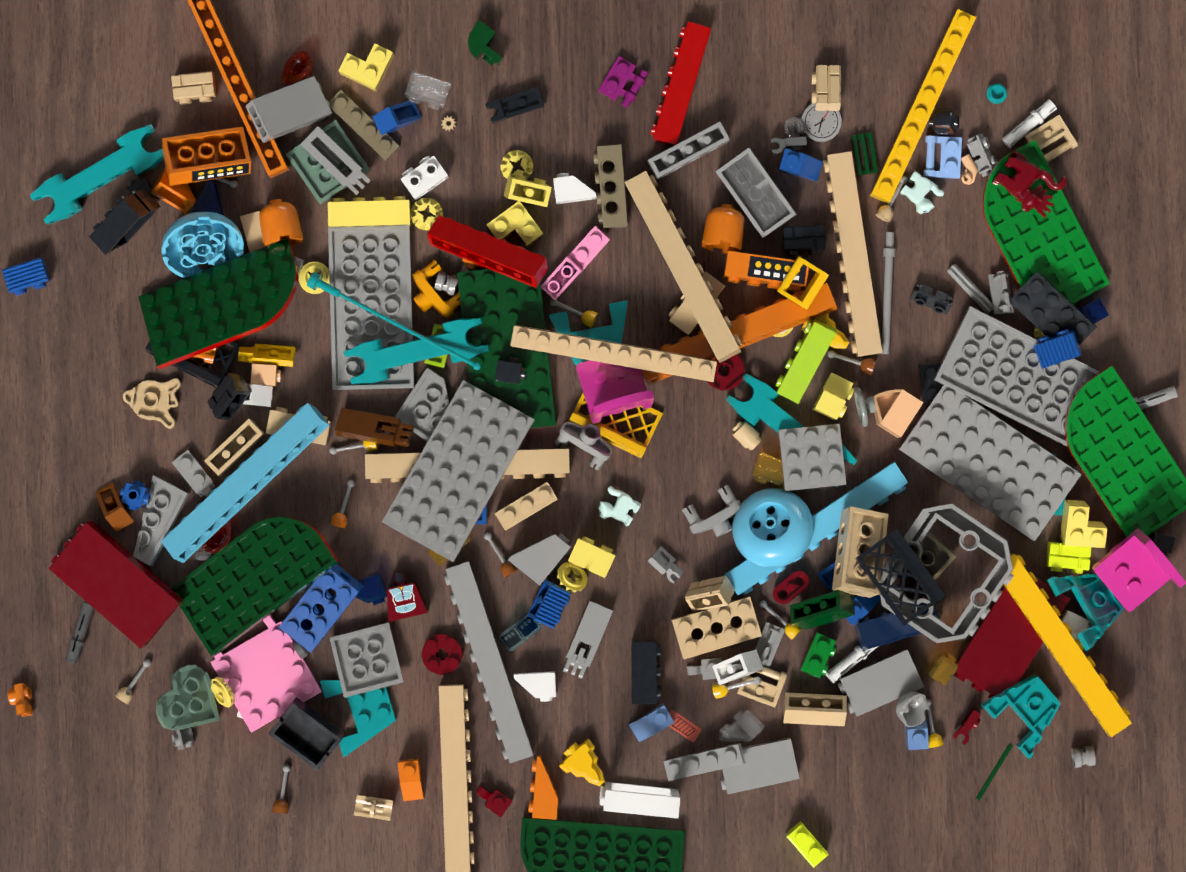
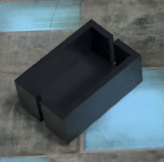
M145 188L138 192L134 190L127 197L123 195L116 201L117 206L105 213V219L99 221L93 227L94 232L89 237L105 255L127 244L161 207Z
M631 640L632 704H657V699H661V687L657 685V678H661V666L657 665V658H661V646L657 644L656 640Z
M295 697L273 725L268 735L318 771L330 753L341 742L345 732Z

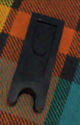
M539 87L485 104L487 109H496L498 111L497 115L491 117V124L545 107Z

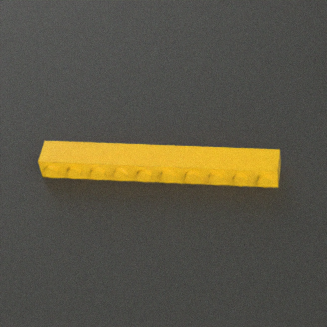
M957 9L869 196L886 204L890 203L976 19L975 16L960 9Z
M1011 553L1013 565L1011 574L1014 576L1009 584H1004V586L1108 736L1113 737L1132 724L1129 720L1131 717L1130 713L1125 707H1120L1117 702L1120 699L1113 690L1109 691L1106 687L1108 682L1102 673L1097 674L1094 669L1096 664L1090 656L1086 658L1082 652L1084 647L1078 639H1073L1071 636L1072 629L1066 622L1062 623L1059 618L1061 614L1054 605L1051 607L1048 603L1049 596L1043 588L1039 590L1035 584L1038 581L1031 571L1028 573L1024 568L1026 563L1020 555L1016 556L1014 553Z

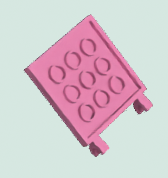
M271 614L263 619L269 629L225 654L221 651L215 656V660L211 661L219 678L222 677L225 682H228L229 687L234 693V704L251 733L281 716L295 697L305 702L322 692L304 658L301 659L292 644L293 639L279 628L282 621L276 624Z

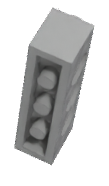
M718 122L648 160V164L656 179L659 180L723 146L730 139L721 122Z

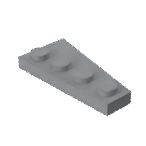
M155 475L152 476V485L150 492H148L151 493V499L143 513L141 531H139L133 554L136 559L149 566L154 565L163 547L161 541L172 530L189 496V493Z

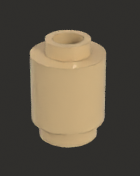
M739 421L732 428L734 431L732 435L745 449L753 450L762 440L759 437L760 434L747 421Z

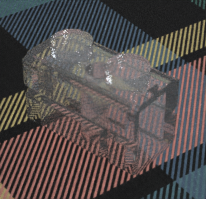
M412 71L405 95L409 97L408 101L420 104V101L428 103L427 107L439 111L440 108L445 109L452 84Z

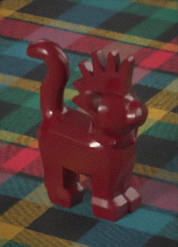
M1013 150L1005 166L1008 168L1013 167L1016 173L1012 178L999 173L992 181V184H1001L1008 193L1016 198L1017 202H1021L1023 211L1029 212L1031 209H1035L1042 217L1046 218L1047 216L1044 211L1051 212L1047 206L1054 205L1046 199H1051L1053 196L1044 195L1047 189L1041 191L1042 186L1037 187L1033 191L1029 187L1036 179L1041 178L1049 188L1055 191L1062 190L1067 184V178L1062 176L1059 182H1055L1049 172L1030 163L1025 156Z

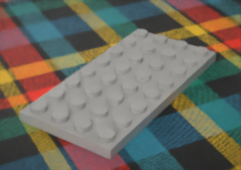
M410 225L328 227L330 285L341 290V293L413 330ZM330 294L332 390L414 388V363L389 368L390 379L375 383L351 384L350 378L364 373L366 363L359 356L344 357L343 351L356 347L363 342L381 338L383 348L413 341V335L340 296L337 298Z
M969 306L933 380L1067 447L1065 418L1068 406L1080 386L1100 371L1074 358L1042 369L1034 349V344L1037 343L1036 339Z
M463 380L382 523L454 562L535 420Z
M945 385L939 390L899 448V450L1033 541L1040 535L1081 476L1078 471L964 394Z

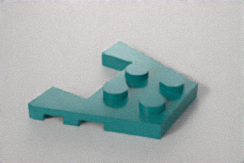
M627 300L609 304L612 325L570 332L567 311L550 314L549 318L557 332L622 343ZM571 357L576 367L579 363L589 361Z
M1097 574L1052 577L1047 580L1055 596L1072 589L1092 627L1077 634L1085 651L1095 645L1094 643L1101 638L1105 630L1113 624L1125 609Z
M1034 674L982 702L981 706L994 719L1008 705L1030 729L1016 746L1025 757L1031 759L1034 754L1032 752L1037 743H1040L1041 735L1046 725H1050L1061 703L1041 679Z
M320 680L325 698L343 693L340 680ZM387 687L347 697L358 733L342 738L339 745L343 757L396 721Z

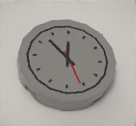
M815 103L805 109L801 118L804 134L816 142L832 140L841 128L842 118L839 111H816Z

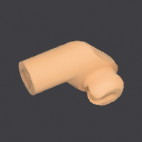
M968 154L961 158L966 167L961 180L964 184L970 185L975 181L978 168L971 155Z

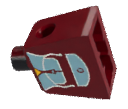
M405 572L394 574L395 587L387 589L389 622L428 613L417 583L407 584Z

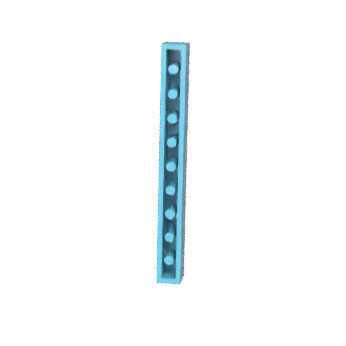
M309 403L300 407L291 419L284 422L283 427L272 434L268 441L257 448L248 460L242 462L233 474L227 476L218 488L212 490L209 496L195 507V510L184 517L177 527L166 534V537L161 542L173 559L184 563L330 426L316 407Z
M892 462L812 515L814 533L807 549L813 551L821 545L819 541L825 537L829 540L838 534L837 530L840 527L842 510L850 506L871 510V507L875 504L880 506L889 500L887 496L893 492L897 495L905 490L906 487L904 485L908 481L896 463ZM803 554L802 556H800V557H799L797 560H795L794 562H796V561H798L799 559H801V558L804 556V554ZM746 559L726 572L724 576H727L737 595L742 594L745 596L753 590V585L758 582L760 585L770 579L769 575L776 571L778 574L786 569L787 566L761 567Z

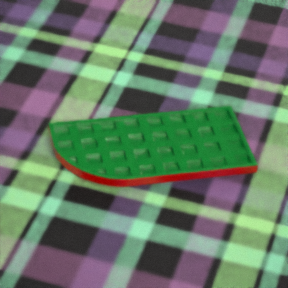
M1032 140L1016 149L1030 163L1049 172L1054 181L1057 182L1036 140ZM1012 152L1001 158L990 172L985 183L982 210L985 223L1019 288L1036 271H1039L1074 304L1109 285L1110 282L1062 190L1055 191L1049 188L1041 178L1036 179L1029 188L1032 191L1039 186H1042L1041 191L1047 189L1044 195H1050L1053 198L1046 200L1054 205L1047 206L1051 212L1044 211L1047 216L1046 218L1042 217L1035 209H1031L1029 212L1023 211L1021 202H1017L1016 198L1008 193L1001 184H992V181L999 173L1011 178L1016 173L1013 167L1008 168L1005 166Z
M1108 366L1086 381L1074 394L1065 418L1066 443L1071 455L1124 536L1127 538L1138 528L1148 536L1186 510V478L1113 366Z

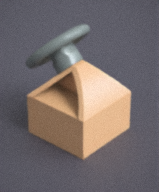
M859 387L854 389L855 403L861 425L867 427V414L875 413L876 425L896 438L902 437L923 404L922 401L903 389L885 391L874 395V397H867L865 400Z

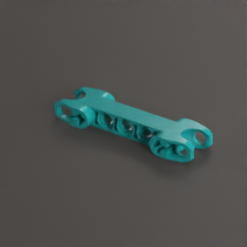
M147 125L117 139L121 149L70 179L66 180L62 173L57 174L46 180L29 196L33 201L48 196L54 199V210L43 219L45 223L50 225L57 221L68 219L83 209L79 203L80 199L133 169L136 176H141L155 168L164 159L162 149L149 153L144 148L145 139L155 131L153 125Z
M481 317L471 319L460 318L442 323L444 333L427 337L467 359L489 351L488 344L473 345L467 339L468 330L482 324ZM381 338L363 342L356 347L343 351L344 357L359 356L366 363L364 373L350 378L351 384L375 383L391 378L389 368L448 354L422 339L383 348ZM450 355L452 363H457V362H461V361H462V360H460V359H458V358H456V357Z
M747 373L743 379L753 390L751 399L747 402H741L730 395L726 399L738 415L752 426H755L761 419L777 433L778 430L804 427L774 403L775 399L779 396L774 389ZM842 444L844 460L855 465L857 460Z

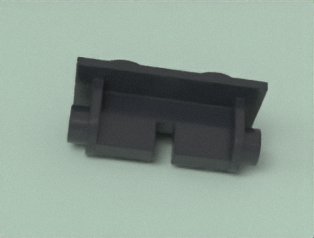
M916 283L909 300L914 301L917 305L929 307L937 313L947 315L953 305L954 298L950 294L937 290L934 296L932 295L934 288L922 283L920 285Z

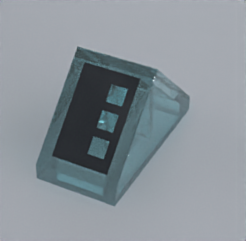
M526 614L497 637L507 650L511 652L542 627L537 621Z

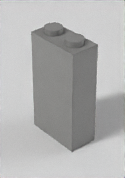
M314 76L255 98L246 105L247 111L263 143L324 120L332 113L331 106L322 93V87Z
M906 648L840 677L841 683L837 684L841 694H846L849 700L847 707L850 714L854 713L857 717L894 701L904 694L924 687Z
M790 737L742 747L746 763L720 769L723 773V778H720L722 790L727 791V794L800 779Z

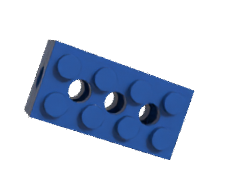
M334 565L315 580L279 628L311 653L356 598L364 585L339 565ZM331 588L336 591V594L331 592ZM319 604L323 605L325 610L321 609ZM307 619H309L313 625L309 624L307 622Z

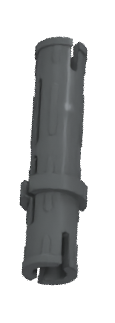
M87 602L82 603L73 636L69 639L70 646L65 661L74 664L78 663L81 648L85 646L84 639L94 610Z

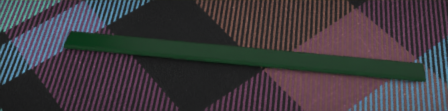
M1009 744L977 795V800L980 801L1012 749V745Z

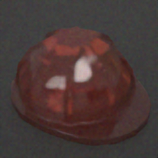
M299 51L287 60L282 72L284 84H295L308 79L313 74L314 62L311 55L306 51Z
M230 520L202 545L203 549L210 553H216L231 543L232 531Z

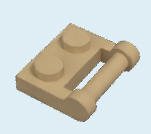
M1060 115L1024 136L1027 143L1036 140L1040 150L1061 137H1065V143L1044 155L1047 163L1070 148L1074 149L1078 146Z
M763 666V669L757 671V673L778 680L777 685L775 686L761 680L759 685L751 684L739 687L737 694L775 708L788 673L784 671L778 672ZM748 675L742 677L741 682L750 681L754 678Z

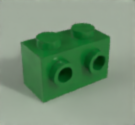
M815 632L799 669L817 678H820L821 675L825 676L829 667L827 660L829 656L833 657L837 649V645H834L836 641Z

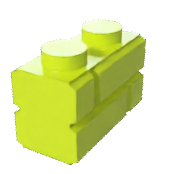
M1048 542L1046 566L1051 567V571L1063 572V568L1071 569V573L1083 574V570L1089 571L1091 547L1065 546L1063 543Z
M801 821L785 834L813 868L829 855Z

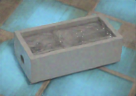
M747 148L716 171L762 238H765L797 215L750 148Z

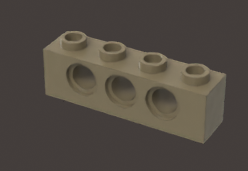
M621 145L597 146V152H593L594 164H598L599 172H595V182L600 184V192H596L597 205L601 204L602 212L598 213L599 225L603 224V229L627 228ZM611 162L615 168L612 172H606L603 169V164ZM613 182L616 185L615 191L607 192L604 189L605 184ZM610 202H614L618 206L617 211L614 213L606 210V205Z

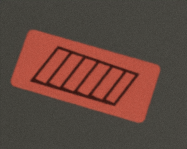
M671 710L670 715L674 723L668 727L691 742H695L702 729L674 710Z

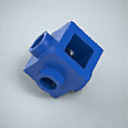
M133 480V483H126V486H123L120 492L121 503L127 504L126 508L138 511V508H146L151 499V493H148L151 488L144 487V482ZM133 491L137 494L135 499H132Z

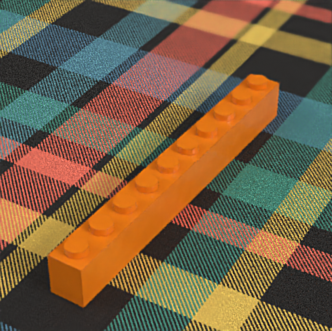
M187 0L268 176L273 178L288 171L289 168L276 140L272 139L263 143L247 111L246 105L255 99L256 96L212 1Z
M825 283L807 310L790 299L780 298L774 301L771 306H760L751 314L743 313L736 316V320L731 321L733 327L730 328L732 335L737 334L742 343L739 348H743L837 310V306L828 283ZM804 291L795 292L792 296L799 300ZM702 330L696 336L691 338L686 336L679 339V342L676 344H665L660 347V350L707 359L716 358ZM641 369L648 385L673 376Z

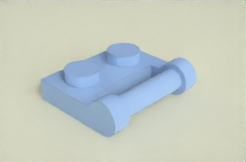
M925 136L927 153L926 170H924L923 177L960 179L962 137ZM935 143L940 144L939 171L934 170Z

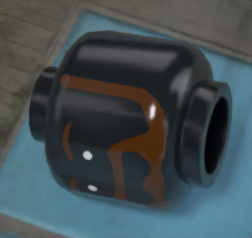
M938 108L934 111L933 116L929 118V127L933 128L936 135H952L955 133V130L959 129V114L952 108Z

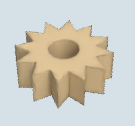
M448 115L447 118L444 117V120H441L443 122L441 124L443 126L442 129H445V131L454 130L453 127H456L454 124L457 123L454 121L455 118L452 119V116L449 118ZM448 121L451 122L450 126L446 125Z

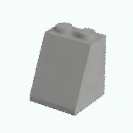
M553 534L511 555L508 560L540 586L571 548L568 544L570 540L563 534L559 536Z

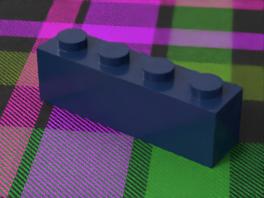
M934 604V611L932 614L940 618L936 605ZM928 608L926 611H924L922 614L928 613L929 608ZM889 611L878 614V618L870 619V617L863 618L855 626L862 651L921 634L920 631L909 624L903 626L894 613L890 614Z

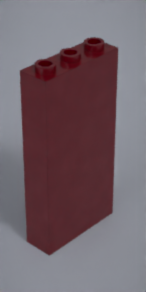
M93 521L81 523L76 529L77 534L75 537L69 538L63 545L65 549L62 553H57L52 558L51 563L53 564L49 567V570L140 649L147 646L184 600Z
M1037 579L1038 582L1035 584L1039 590L1042 588L1049 596L1048 603L1051 607L1054 605L1061 614L1070 598L1063 594L1055 596L1049 585ZM1004 585L1000 589L1002 594L996 602H992L989 607L991 610L984 620H981L978 629L971 636L951 668L955 672L953 676L963 682L965 679L972 682V688L979 692L985 690L990 693L989 698L1020 681L1043 643Z

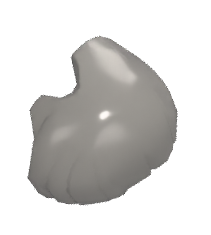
M910 692L904 694L899 699L895 710L905 726L915 727L922 724L926 719L925 712L926 709L929 710V705L925 695L919 692Z

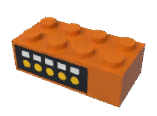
M243 127L162 138V152L170 186L251 174V159Z
M728 251L723 278H727L729 283L739 284L741 280L747 281V285L759 287L760 283L768 284L767 288L778 289L796 260ZM804 264L802 265L787 291L798 292L806 287L809 267Z

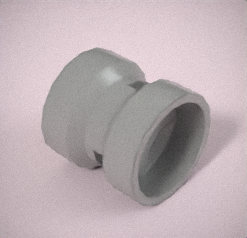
M439 271L434 290L439 292L443 290L454 296L458 285L457 275L453 274L450 276L446 272Z
M1092 745L1086 746L1084 749L1078 747L1071 749L1074 768H1080L1085 764L1088 766L1096 765L1095 752Z

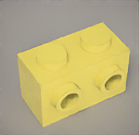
M515 174L514 177L508 176L504 191L506 198L547 207L552 187L547 185L545 180L534 178V181L526 180L527 176Z

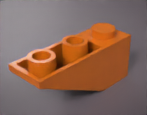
M537 755V760L533 759L532 772H536L535 780H531L530 792H534V800H529V812L532 813V818L557 820L558 795L541 755Z

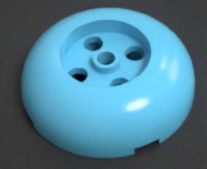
M195 212L179 218L168 228L162 241V257L170 271L182 278H187L205 271L200 269L198 264L208 263L217 266L243 256L244 242L238 227L227 217L214 212Z
M780 488L763 489L751 494L741 503L733 519V538L740 553L753 564L767 568L768 566L782 567L797 560L809 547L814 533L813 517L806 503L793 492ZM775 508L773 514H768L769 509ZM787 520L790 522L789 526L783 527L781 525L782 521ZM760 522V528L754 529L753 526ZM767 537H775V540L768 541Z

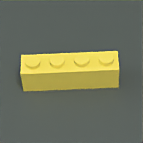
M405 196L394 197V200H385V197H373V201H365V198L358 197L353 198V201L346 202L345 198H333V202H328V227L411 226V202L406 200Z

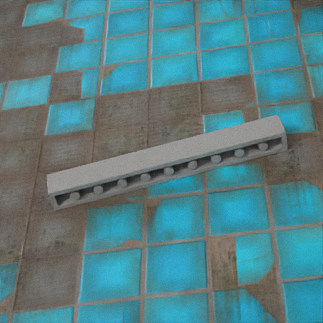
M470 561L445 569L446 573L443 574L447 586L451 585L453 593H450L453 605L457 604L458 606L457 618L460 624H464L466 631L463 632L466 644L470 643L472 651H469L472 662L477 663L479 670H476V675L479 682L483 681L485 689L482 690L485 701L490 702L491 709L488 710L491 720H496L498 726L495 729L497 738L502 740L504 748H501L504 759H509V762L513 763L531 757L534 753Z

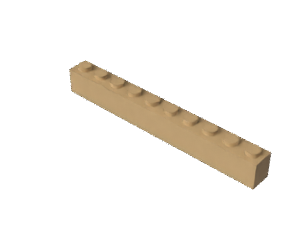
M852 151L827 155L826 160L823 161L824 172H828L829 175L826 186L827 192H831L832 201H829L830 211L835 214V221H832L833 231L838 234L839 240L835 241L837 253H841L842 261H838L839 271L844 273L845 281H842L843 293H847L848 301H845L846 313H850L851 321H848L849 333H853L854 341H851L852 353H856V357L881 354L882 346Z
M645 171L624 182L719 363L740 353L739 346L742 343L737 334L732 335L730 328L733 326L727 316L723 318L720 312L723 307L719 299H713L711 293L714 290L710 282H704L701 276L704 274L700 263H694L692 257L695 254L691 246H685L683 239L686 237L681 227L678 229L675 227L673 222L676 221L672 210L667 211L664 204L667 201L663 193L658 194L655 189L658 184L653 174L649 176Z
M514 325L511 340L512 347L714 382L717 360L520 325Z
M569 449L518 450L502 479H505V475H513V479H525V474H533V478H545V474H554V478L566 477V473H570ZM421 453L365 454V479H370V483H383V478H391V482H403V478L408 477Z
M464 684L439 685L446 872H471V864L475 862L474 852H470V844H474L473 831L470 832L469 823H473V811H469V803H472V791H468V783H471V770H467V762H471L470 750H466V742H470V730L466 729L465 721H469V709H465V701H468V689H464Z

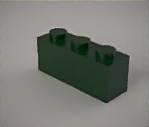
M841 590L790 605L791 625L804 630L855 615L854 596Z

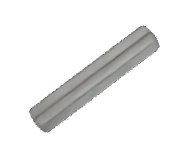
M953 264L947 272L985 313H990L993 310L992 302L956 264Z

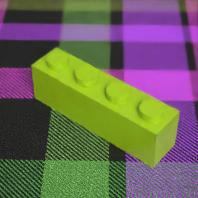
M814 318L812 323H807L803 331L806 333L803 340H798L794 348L797 352L793 358L789 357L784 367L787 369L784 376L780 375L775 384L778 394L799 404L836 335V328Z

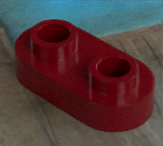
M802 571L791 573L774 588V600L779 604L789 603L808 587L809 577ZM797 577L802 578V583L800 585H797L795 583V579ZM781 590H785L787 593L784 598L779 596Z

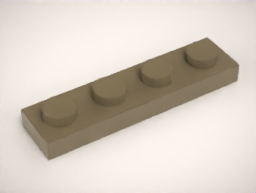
M342 90L329 101L331 109L385 161L400 147L388 134L381 135L375 122Z

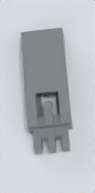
M318 126L300 144L345 188L348 187L356 195L359 193L354 187L356 184L361 189L365 187L360 182L362 178L366 183L371 181L361 172L363 169ZM342 162H344L352 170V172H350L346 167L342 169V171L347 175V177H345L337 169V167Z
M589 601L566 658L568 660L564 667V672L567 673L571 665L573 666L571 675H575L578 668L581 670L578 678L582 679L587 666L590 667L613 610ZM581 642L589 645L585 657H583L586 650L584 648L580 649L578 655L576 654Z

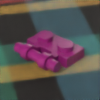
M618 56L598 92L615 102L619 95L624 97L621 105L628 108L631 102L635 101V95L639 88L644 86L648 73L641 69L638 76L633 74L636 66ZM628 80H631L634 83L629 91L624 90L623 88Z

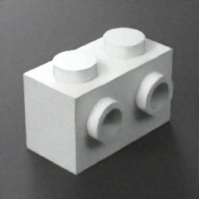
M426 156L419 162L420 166L415 169L411 167L402 174L404 177L401 178V181L415 200H418L449 178L435 156L431 158Z

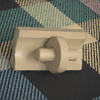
M357 794L354 815L390 821L393 800Z

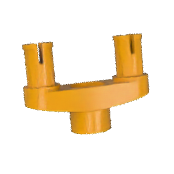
M433 259L422 270L418 269L412 274L420 290V293L413 299L423 312L433 307L442 316L449 318L454 314L453 311L461 306L459 291L446 302L434 291L428 280L441 271L442 268Z

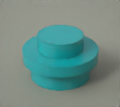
M998 83L992 84L987 89V99L993 104L1002 103L1007 97L1006 88Z

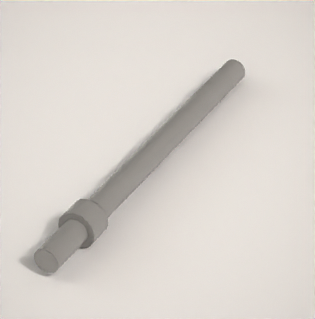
M886 232V247L883 248L885 272L881 354H889L893 257H895L896 249H894V232Z

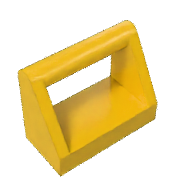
M798 256L777 292L807 310L829 275ZM804 264L816 273L798 300L786 291Z

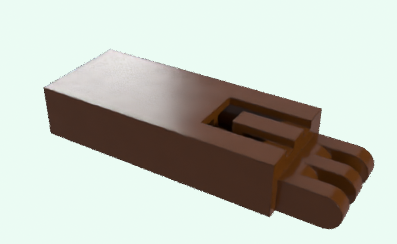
M341 408L334 431L337 436L395 447V445L409 446L410 441L406 439H411L412 434L405 431L412 432L414 426L401 423L400 418ZM380 427L382 432L388 431L389 435L377 433L376 429Z

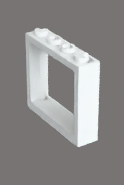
M605 782V787L601 786L600 805H603V811L678 818L680 794L678 789Z

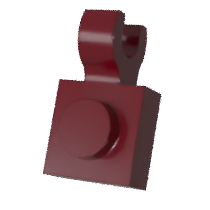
M971 708L961 723L960 728L954 732L953 738L956 739L959 734H963L964 740L962 744H967L969 741L968 731L978 726L981 721L979 718L981 714Z
M480 785L476 791L478 796L487 800L484 806L499 817L503 816L513 801L497 789L491 793Z

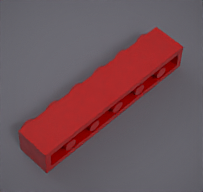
M689 21L687 26H682L679 36L683 38L681 46H676L673 56L677 58L676 63L670 66L668 76L671 77L669 85L665 84L662 96H665L663 104L659 103L656 113L659 116L658 123H653L650 135H654L653 141L669 146L677 145L711 28Z
M439 215L427 233L431 246L537 288L548 270L547 261L543 255L527 251L522 246L512 245L504 239L491 236L487 232L475 230L467 224L463 225L455 222L450 217L445 218Z

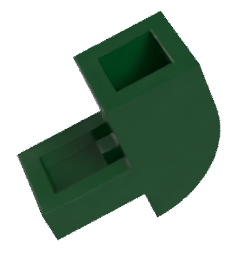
M480 20L471 30L468 37L470 53L476 61L483 55V60L489 65L493 66L495 64L499 66L503 61L502 56L488 47L496 36V32Z

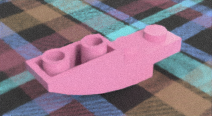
M594 226L541 285V288L556 300L611 239L601 229Z

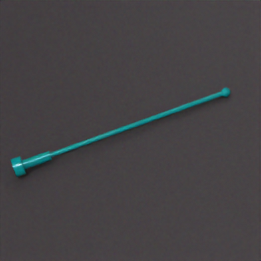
M313 272L310 276L307 287L313 290L320 288L337 298L340 296L468 363L475 370H480L481 364L479 362L474 363L341 293V290L322 281V275Z

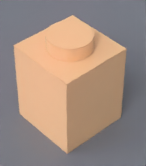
M252 364L251 384L277 386V382H281L282 371L278 370L279 366Z

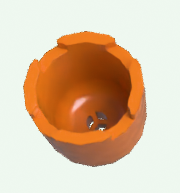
M281 199L269 201L270 204L266 205L259 213L264 247L286 238L290 240L291 246L302 243L303 234L296 208L291 203L282 202Z
M722 204L721 207L711 209L707 214L701 247L712 252L714 248L722 249L723 254H727L728 251H741L744 230V217L742 213L733 209L734 206L730 204Z

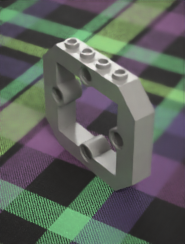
M955 504L926 508L921 511L904 536L909 546L914 545L917 547L918 554L916 556L919 559L922 557L923 547L920 543L936 520L939 519L961 534L959 543L963 549L972 551L980 547L999 561L982 586L976 588L971 593V602L954 627H951L932 614L934 605L929 608L928 613H921L908 623L936 643L964 639L968 634L973 636L979 627L976 625L979 618L981 617L984 620L991 610L988 608L990 602L998 600L1002 594L999 589L1003 584L1008 585L1014 576L1011 574L1013 565L1008 541ZM971 534L975 537L976 543L973 546L965 544L964 538L966 535ZM890 559L882 569L889 570ZM894 559L892 570L901 572L904 568L903 562ZM882 572L881 583L887 584L888 573ZM891 574L890 585L894 583L899 575ZM889 588L888 596L891 600L899 601L900 591ZM978 592L986 594L987 600L985 603L980 604L976 601L975 595ZM880 594L882 606L894 613ZM903 594L902 602L914 603L912 599ZM920 598L917 600V604L919 605L922 602L928 604L931 601L928 598ZM901 606V614L905 619L912 615L913 607Z

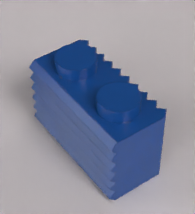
M42 257L2 269L8 292L11 294L15 293V296L27 293V289L32 287L35 290L47 287L46 283L51 282L44 258Z
M1068 329L1056 332L1057 336L1049 338L1046 335L1037 339L1034 349L1042 369L1081 356L1082 350L1074 330L1069 332Z
M545 579L527 616L550 628H555V625L561 619L564 606L570 601L571 592Z

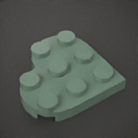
M186 665L172 673L170 677L171 690L163 693L156 700V715L161 726L170 730H182L219 721L215 696L211 689L212 683L208 673L197 667V665Z

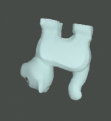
M916 171L908 180V182L914 183V187L911 188L905 185L900 194L906 195L910 201L915 203L916 211L919 214L928 213L935 207L929 199L924 198L930 190L937 196L944 195L943 190H940L931 180L922 177Z
M609 486L608 492L618 498L614 506L609 502L600 501L598 508L600 517L603 519L612 517L629 526L633 518L627 514L628 511L633 509V512L637 513L641 504L633 500L625 492Z

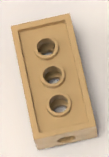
M852 506L841 511L833 591L841 590L848 594L868 598L880 594L855 558L860 555L859 550L862 554L886 537L889 514ZM885 543L881 545L880 554H884ZM866 555L862 558L867 566L875 567L876 556ZM879 557L878 568H883L884 557ZM877 571L876 579L881 583L882 572Z
M750 596L730 601L729 605L697 611L671 619L683 659L762 636ZM734 616L741 618V624L738 627H732L730 624ZM715 622H719L722 625V629L718 633L711 631V625ZM695 628L702 630V636L699 639H694L691 636V632Z

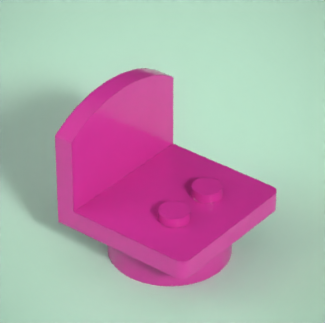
M591 360L577 364L576 371L593 424L601 422V418L607 415L619 414L639 406H643V409L652 407L654 395L652 390L647 391L641 369Z
M1139 528L1121 543L1114 546L1108 554L1092 567L1097 576L1129 612L1133 611L1170 579L1179 588L1186 584V581L1166 556Z

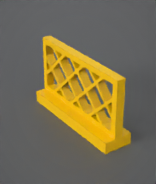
M582 393L569 422H574L584 427L587 424L593 423L590 414L585 416L578 412L581 405L586 404L584 394ZM643 406L636 407L637 414L627 416L626 411H624L625 418L614 421L611 414L609 415L610 423L602 424L597 422L593 424L599 428L600 437L606 442L642 458L663 413L651 407L643 409ZM650 412L657 416L654 423L646 425L642 415ZM640 416L643 427L632 430L629 419ZM626 420L630 431L625 433L618 432L615 424ZM645 430L647 438L644 444L636 440L634 432Z

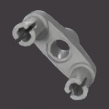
M565 422L561 426L560 434L555 440L557 447L560 442L562 443L561 449H565L570 441L593 455L590 466L593 468L597 464L595 470H600L604 462L612 454L611 446L600 437L599 428L593 424H587L583 427L574 422Z
M729 485L724 486L727 495L722 488L718 490L726 505L725 509L706 520H701L693 504L688 506L692 514L689 513L687 508L682 510L693 534H699L712 529L716 537H720L732 530L728 520L739 510L741 502L735 498Z

